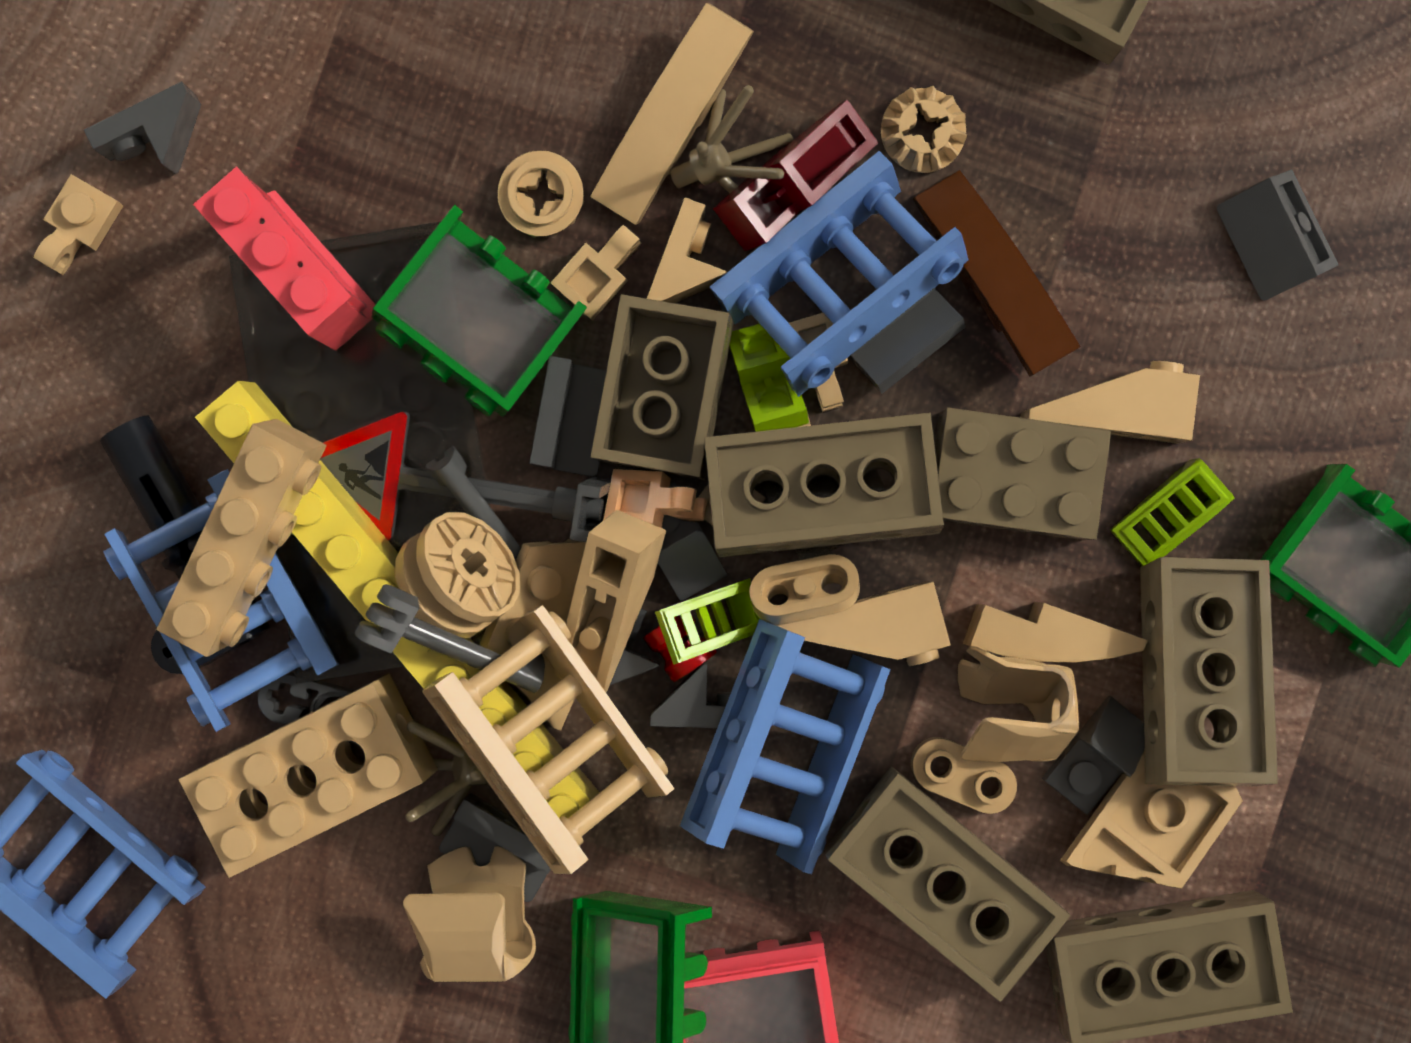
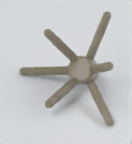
M750 85L745 86L722 119L726 91L722 88L712 107L705 142H699L697 148L690 151L689 161L670 169L671 178L679 189L698 180L703 185H709L716 181L729 194L738 187L729 177L782 179L784 171L780 168L734 166L731 164L787 145L793 141V136L787 133L727 153L721 142L753 95L754 89Z
M411 721L407 724V729L411 733L454 754L453 759L433 760L438 770L453 771L455 781L407 812L405 817L408 822H414L451 798L432 828V834L439 836L472 785H487L488 782L460 743L458 744L417 722Z

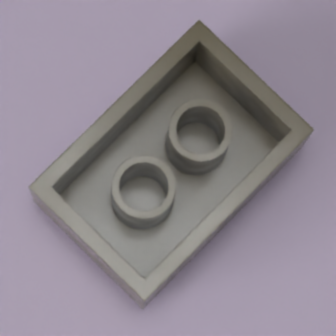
M620 295L591 458L603 463L647 471H662L669 475L705 481L707 461L704 437H712L714 434L734 325L730 313Z
M955 408L944 409L939 413L935 439L943 521L1076 540H1097L1111 430Z

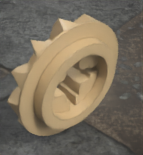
M934 86L917 89L910 87L907 91L892 99L881 122V139L890 158L904 169L917 173L935 172L948 166L959 155L967 137L965 113L960 110L953 95H946L936 90ZM917 109H919L921 115H924L927 122H944L932 133V150L922 135L913 136L910 134L903 136L915 127L917 123Z
M532 151L514 159L504 170L498 185V203L504 217L514 229L533 238L549 235L557 236L562 230L575 223L576 217L584 204L583 184L575 167L564 157L549 151ZM545 173L547 174L546 180L549 191L557 194V197L563 198V200L546 201L543 209H540L539 216H536L537 211L533 199L527 197L525 193H520L519 190L528 192V189L536 190L539 182H542Z

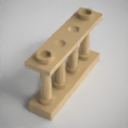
M542 605L519 618L529 632V635L469 680L464 677L458 680L456 675L451 672L439 677L423 689L422 693L553 873L572 874L589 860L579 847L583 843L582 836L639 789L649 798L666 796L675 788L665 776L668 774V768L663 759L652 748L644 747L568 641L571 638V634L565 622L555 612L550 611L548 613ZM543 652L562 680L504 725L494 724L492 726L479 709L483 705L482 698ZM576 698L595 725L535 773L531 770L525 772L513 755L517 751L515 744ZM609 744L627 771L568 819L564 816L558 818L546 801L550 797L549 790L605 745Z

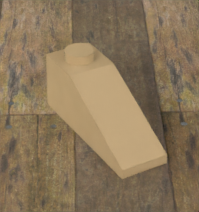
M1152 361L1150 369L1145 368L1022 412L1020 418L1111 430V435L1179 444L1191 441L1193 437L1200 375L1183 373L1184 365L1180 363Z
M619 510L614 511L588 533L566 622L571 634V638L568 641L605 692H607L653 581L666 534L665 529ZM555 670L554 676L561 678Z
M931 581L856 600L850 608L839 613L777 625L805 637L804 641L896 660L906 658L908 666L939 659L938 649L951 646L935 585Z

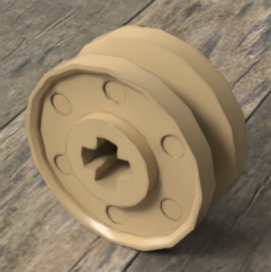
M446 512L435 518L424 527L422 532L407 540L396 557L395 579L398 588L418 597L420 609L415 617L462 638H471L513 608L520 593V573L509 547L502 537L483 520L466 513Z

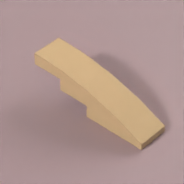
M705 4L623 137L593 190L591 198L635 225L641 222L665 177L670 174V169L675 167L696 128L702 125L754 32L752 29L712 4Z

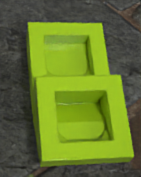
M760 324L732 331L729 348L755 432L794 428L809 424L807 409L802 395L798 397L792 390L781 369V366L791 358Z

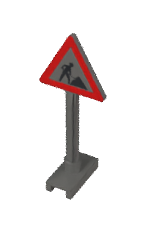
M405 411L323 442L327 446L320 458L388 541L394 537L399 494L402 489L455 498L447 487L438 484L428 470L405 466L404 457L410 420L409 413ZM593 476L579 483L577 489L558 486L556 491L468 477L487 503L551 513L552 519L572 522L570 540L586 542L588 533L603 521L601 516L604 500L599 498L609 493L611 483L609 478Z

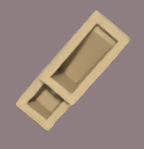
M1034 602L1028 620L987 605L977 604L963 644L979 647L985 651L1006 657L1039 662H1084L1111 659L1144 651L1148 640L1049 604Z

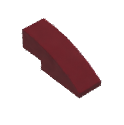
M847 99L816 121L761 166L782 169L784 171L782 179L747 178L716 205L713 210L744 251L763 245L801 210L811 207L879 142Z

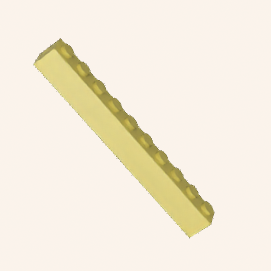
M237 381L195 417L233 463L252 424L278 419L291 426L255 382ZM320 460L318 463L321 465L320 474L312 489L305 496H302L294 513L297 516V521L292 533L363 618L371 622L366 617V612L372 603L384 605L377 598V594L382 586L387 584L398 588L395 579V561L398 552ZM401 637L393 650L396 657L423 689L439 677L451 672L456 675L458 680L462 677L469 680L481 671ZM504 681L482 698L483 705L479 709L492 726L494 724L502 726L525 709L527 705L507 681ZM541 724L515 744L517 751L513 755L525 772L531 770L535 773L564 749L544 725ZM578 767L549 790L550 797L546 801L558 818L564 816L568 819L600 792Z

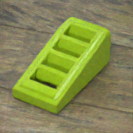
M1200 458L1191 459L1114 525L1110 531L1142 567L1160 557L1166 556L1217 515L1235 497ZM1191 479L1207 496L1208 500L1204 504L1186 486V483ZM1173 494L1192 513L1187 519L1168 500ZM1157 508L1175 528L1171 533L1168 534L1150 514L1154 509ZM1138 522H1141L1158 542L1154 548L1151 549L1132 528Z
M750 578L655 612L673 665L754 634L760 618L754 612L751 603ZM722 599L726 600L736 628L734 630H731L721 602ZM706 605H711L721 635H716ZM692 610H696L706 638L703 642H701L690 612ZM678 615L681 617L691 645L687 648L683 644L674 618Z

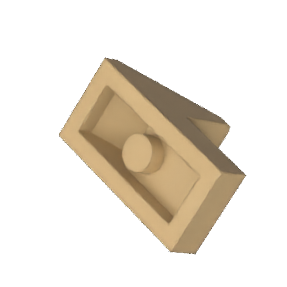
M684 198L647 299L677 303L709 289L713 283L727 273L725 270L690 258L692 251L701 254L710 232L711 223L703 221L705 217L704 204Z

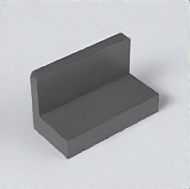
M1292 169L1272 176L1217 206L1222 222L1261 300H1268L1339 265Z
M933 288L851 354L849 359L883 394L966 327L964 319L936 288Z
M555 356L549 357L530 464L590 477L597 476L600 462L591 458V452L607 370L575 365L571 359Z
M470 793L453 818L454 822L439 846L440 852L447 854L458 848L469 847L471 848L475 863L478 866H485L490 862L494 847L499 846L508 850L526 863L524 901L531 902L547 874H549L550 867L512 816Z

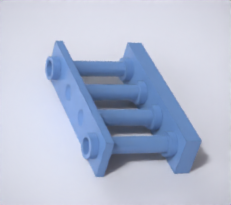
M880 151L824 194L811 207H808L789 222L767 243L758 247L710 286L723 312L730 313L734 324H737L745 316L752 315L791 358L781 366V369L798 397L809 388H816L825 383L832 375L836 366L938 284H946L953 280L960 273L963 265L969 260L962 233L956 227L936 241L895 199V196L901 192L893 164ZM873 214H880L919 254L918 257L895 275L853 233L856 227ZM837 247L876 289L852 310L810 266L811 263L830 248ZM795 281L833 323L831 327L809 344L803 340L768 301L770 296L788 282Z
M228 469L207 479L214 493L205 497L207 503L129 544L124 533L115 528L104 534L111 545L110 548L103 551L110 567L119 580L129 577L156 627H158L179 581L156 592L141 563L203 530L230 473ZM275 553L270 563L273 571L267 583L268 590L260 594L261 600L250 605L246 614L249 617V622L243 634L271 619H274L277 623L285 618L296 637L287 642L289 648L212 690L196 663V660L204 655L160 632L194 694L186 699L202 727L211 723L217 732L231 725L223 711L224 708L299 667L303 671L313 667L318 676L339 665L277 553Z
M759 619L680 827L704 843L723 849L730 831L733 829L780 843L776 855L802 872L812 875L818 857L825 848L826 836L877 704L883 697L885 683L891 669L854 654L851 657L847 670L800 653L805 637ZM792 673L839 690L827 721L780 705ZM772 725L819 741L808 771L760 756ZM752 777L799 792L788 823L740 808Z
M43 749L24 754L16 764L28 773L32 779L0 816V910L106 999L123 987L137 970L127 962L128 955L126 953L169 901L175 897L185 905L199 896L206 886L196 879L198 872L189 862L176 855L170 857L72 775L74 768L64 757L53 751L45 752ZM50 792L74 813L26 870H18L3 857L4 851L2 847ZM92 827L110 842L115 849L68 905H59L44 892V882L87 830ZM131 862H133L157 883L109 940H101L86 927L87 921L85 917Z

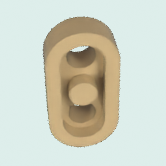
M836 554L767 567L753 578L750 585V598L754 612L760 619L776 625L845 611L856 602L860 592L859 575L855 565L849 559ZM830 583H837L842 586L841 590L834 594L823 591L824 587ZM777 594H783L788 597V600L781 605H774L769 602Z
M943 737L925 739L914 749L910 763L911 771L917 782L925 789L987 814L1001 812L1013 802L1017 792V782L1012 770L1003 762L967 761L962 758L961 754L965 746ZM936 757H946L949 761L948 771L943 775H934L930 768L931 762ZM988 777H995L999 782V789L992 796H985L981 792V784Z

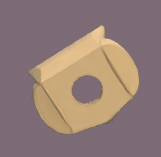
M969 646L966 651L980 661V664L964 659L959 662L958 683L961 697L981 704L1022 703L1029 708L1036 722L993 717L985 718L981 721L961 753L962 758L967 761L988 762L1056 760L1079 730L1078 700L1072 668L1049 665L1028 659L997 657L979 647Z
M496 846L494 847L489 864L485 866H478L475 863L471 848L469 847L455 849L427 865L433 894H409L403 901V906L424 955L420 966L425 976L434 982H502L520 973L530 963L536 952L535 936L530 925L525 920L524 883L526 863L508 850Z

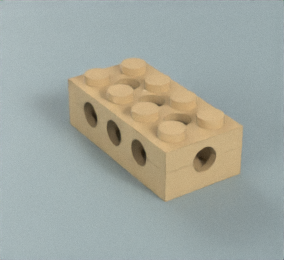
M390 673L178 779L228 878L424 783L438 770L423 739L407 729V724L413 721ZM350 741H354L362 747L365 753V761L353 754ZM304 765L314 772L316 783L306 777ZM257 790L265 795L268 806L261 802Z

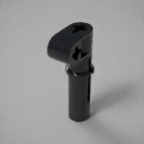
M149 415L130 420L101 438L100 442L151 531L201 506ZM202 531L163 551L166 559H164L162 565L165 569L174 571L179 580ZM265 622L243 634L233 647L227 646L208 657L203 656L196 660L199 668L209 665L263 634L271 627L268 622ZM156 630L151 641V652L155 662L162 669L170 673L183 674L160 632Z

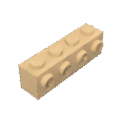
M278 419L252 424L160 620L157 631L205 657L227 646L233 647L239 641L249 622V617L246 614L254 597H257L263 591L271 577L273 567L270 566V563L278 547L286 542L297 521V516L294 513L303 495L305 496L312 489L320 474L321 465L318 463L327 445Z

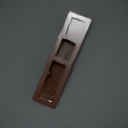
M960 170L913 198L937 240L954 227L962 233L969 260L963 265L958 275L966 289L969 290L971 288L997 332L1002 331L1029 377L1081 347L1016 245Z

